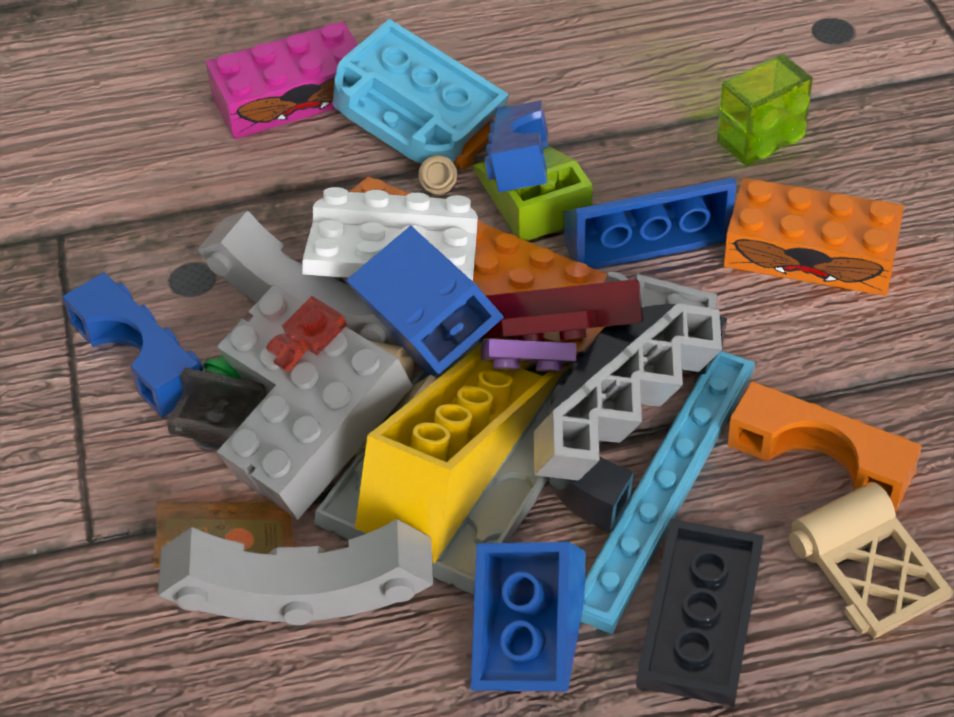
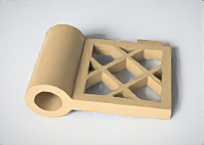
M870 482L794 520L791 524L792 533L789 534V541L797 556L802 559L806 558L811 563H817L848 604L845 607L844 613L859 634L862 635L868 631L874 640L950 599L954 591L895 517V509L887 492L877 483ZM892 536L903 550L902 561L875 554L877 543ZM869 547V552L862 551ZM845 559L866 563L864 581L846 577L836 564ZM873 566L900 572L897 590L870 583ZM907 574L925 579L934 592L925 597L904 592ZM868 594L895 601L893 614L878 621L867 606ZM902 603L908 605L905 608L901 609Z

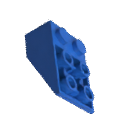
M411 225L346 280L348 285L427 376L432 375L436 377L504 318L477 285Z

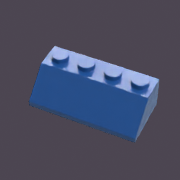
M732 177L564 211L565 245L572 260L584 263L593 269L724 243L727 239V231L734 210L736 181Z

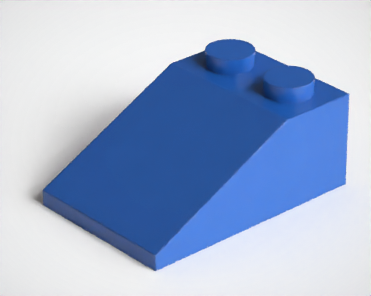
M570 542L476 544L471 668L472 691L568 692L584 604L586 551Z

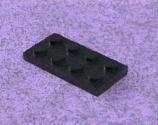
M671 519L637 672L636 688L735 707L764 535Z

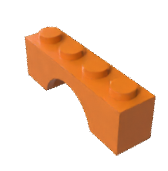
M753 381L730 418L727 444L729 447L768 462L779 454L796 449H809L825 453L839 461L847 470L852 481L853 491L870 482H875L887 492L895 511H897L915 474L922 447L921 444L910 441L903 436L894 435L865 424L860 420L846 417L815 403L803 401L782 393L775 388L766 387Z

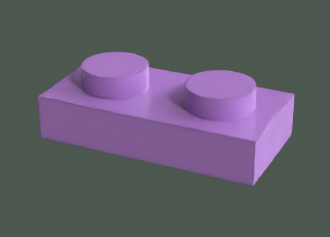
M489 339L481 344V361L493 362V369L519 370L520 363L536 364V371L562 372L563 365L576 361V343Z

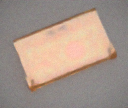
M156 501V541H154V554L152 555L154 568H160L161 548L190 527L226 540L244 543L245 552L269 554V552L277 547H296L295 542H292L290 514L273 502Z

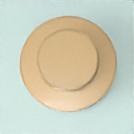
M440 155L431 156L420 166L419 181L422 187L429 193L436 195L445 194L456 184L457 170L454 163L447 157Z

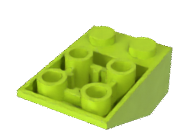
M550 146L543 149L547 167L546 184L499 192L496 179L489 180L485 161L473 165L474 172L514 235L525 241L564 229V211L592 206L593 185L577 161Z

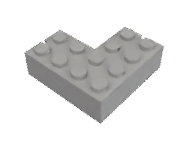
M273 284L248 312L252 317L251 320L247 322L241 319L217 346L229 366L235 369L243 380L267 394L220 447L217 453L237 479L263 497L266 495L272 503L299 520L366 442L367 435L384 421L413 385L398 357Z

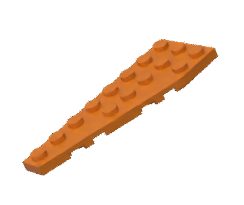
M369 176L349 191L366 193L370 190H382L389 195L406 196L410 194V192H405ZM477 220L473 282L484 295L604 283L606 279V273ZM604 327L587 328L586 338L560 340L559 331L544 333V342L576 343L577 356L580 351L586 353ZM510 336L518 340V336Z

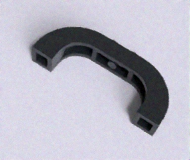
M676 304L642 307L644 318L642 323L604 327L586 353L583 351L578 353L576 361L573 362L571 375L566 382L560 381L552 394L551 407L547 417ZM720 316L721 342L723 347L727 318ZM716 356L698 373L706 374ZM599 456V462L579 481L547 478L557 497L568 509L583 520L611 532L630 500L634 472Z

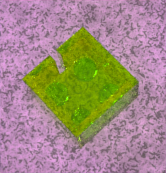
M780 54L722 82L720 110L723 114L719 115L717 142L742 164L747 166L805 137L813 77L787 56Z

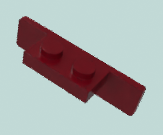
M624 280L485 295L504 318L480 339L518 336L520 341L544 342V333L559 331L560 340L586 338L587 328L642 323L644 318L639 280Z

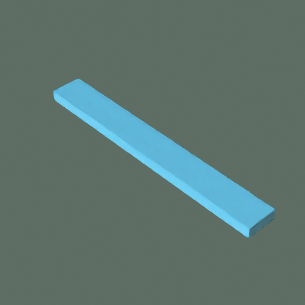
M720 351L707 373L700 374L585 578V596L581 622L613 634L665 538L671 519H675L751 379L754 373L755 362Z

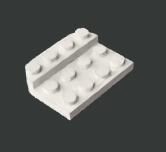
M330 187L324 190L323 198L319 199L313 206V223L303 256L302 274L349 278L411 225L473 281L478 217L476 212L470 207V199L464 196L456 195L443 199L430 198L423 193H410L406 196L389 195L382 190L358 193L348 192L340 187Z

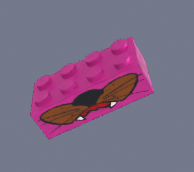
M344 21L328 24L322 28L301 34H293L284 39L259 44L253 48L232 54H224L218 58L205 61L212 97L234 139L336 109L332 102L337 66L348 53L358 46Z

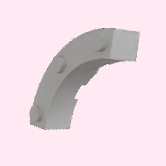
M248 210L224 218L197 249L206 259L207 265L212 272L223 276L230 284L255 303L274 284L367 340L400 345L347 283H344L341 277L303 275V263L300 264L283 253L281 249L284 244L270 234Z
M396 519L370 533L349 539L348 548L326 552V550L319 546L277 547L269 552V554L245 552L244 543L226 540L190 527L161 548L158 596L177 603L179 607L189 611L199 610L225 617L287 622L292 625H304L313 620L355 615L396 602L408 601L415 594L433 585L431 537Z

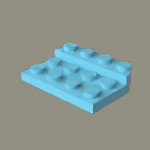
M388 19L339 62L335 76L332 103L348 119L406 157L422 164L427 158L436 155L447 157L452 162L455 161L457 156L462 153L463 146L496 115V110L507 105L509 94L396 22Z

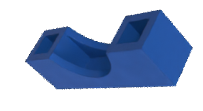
M542 100L498 108L495 121L490 122L491 133H488V156H485L489 180L496 179L499 192L546 184L547 167L543 149L548 147L549 134Z
M103 272L62 296L70 324L92 347L108 343H123L136 347L141 351L131 365L138 394L162 418L204 392L201 373L204 369L199 358L191 350L186 352L179 345L176 336L168 327L162 329L145 305L139 306L136 304L123 283L116 284Z

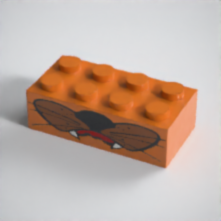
M742 178L727 231L724 267L887 296L905 205Z

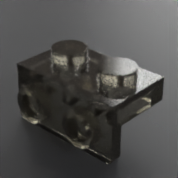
M184 368L180 375L184 391L166 422L169 434L223 445L266 397L264 385L249 379H237L206 370L199 371Z

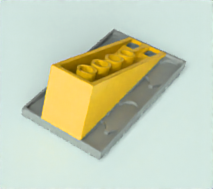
M510 336L479 339L437 375L436 380L390 418L387 420L385 418L375 430L368 434L366 449L362 448L359 456H356L315 512L314 525L330 532L335 531V534L349 540L370 533L398 519L431 537L433 577L450 585L455 584V587L474 595L476 544L509 543V539L535 504L537 495L548 481L547 477L534 475V431L547 418L551 407L552 394L560 381L566 382L568 380L573 365L572 363L563 365L562 372L536 371V364L520 363L519 370L493 369V362L481 361L482 343L489 339L517 340ZM421 369L411 383L415 385L428 376Z

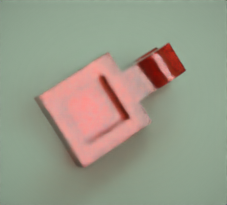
M311 296L282 325L285 334H279L272 338L267 344L266 349L276 356L273 361L274 364L288 372L297 365L300 358L308 350L318 356L347 326L343 314Z

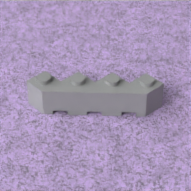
M677 303L652 327L648 328L627 346L623 352L590 378L572 396L554 409L534 431V475L579 481L599 462V440L621 443L642 423L641 404L662 406L683 386L682 369L699 372L722 350L719 309Z

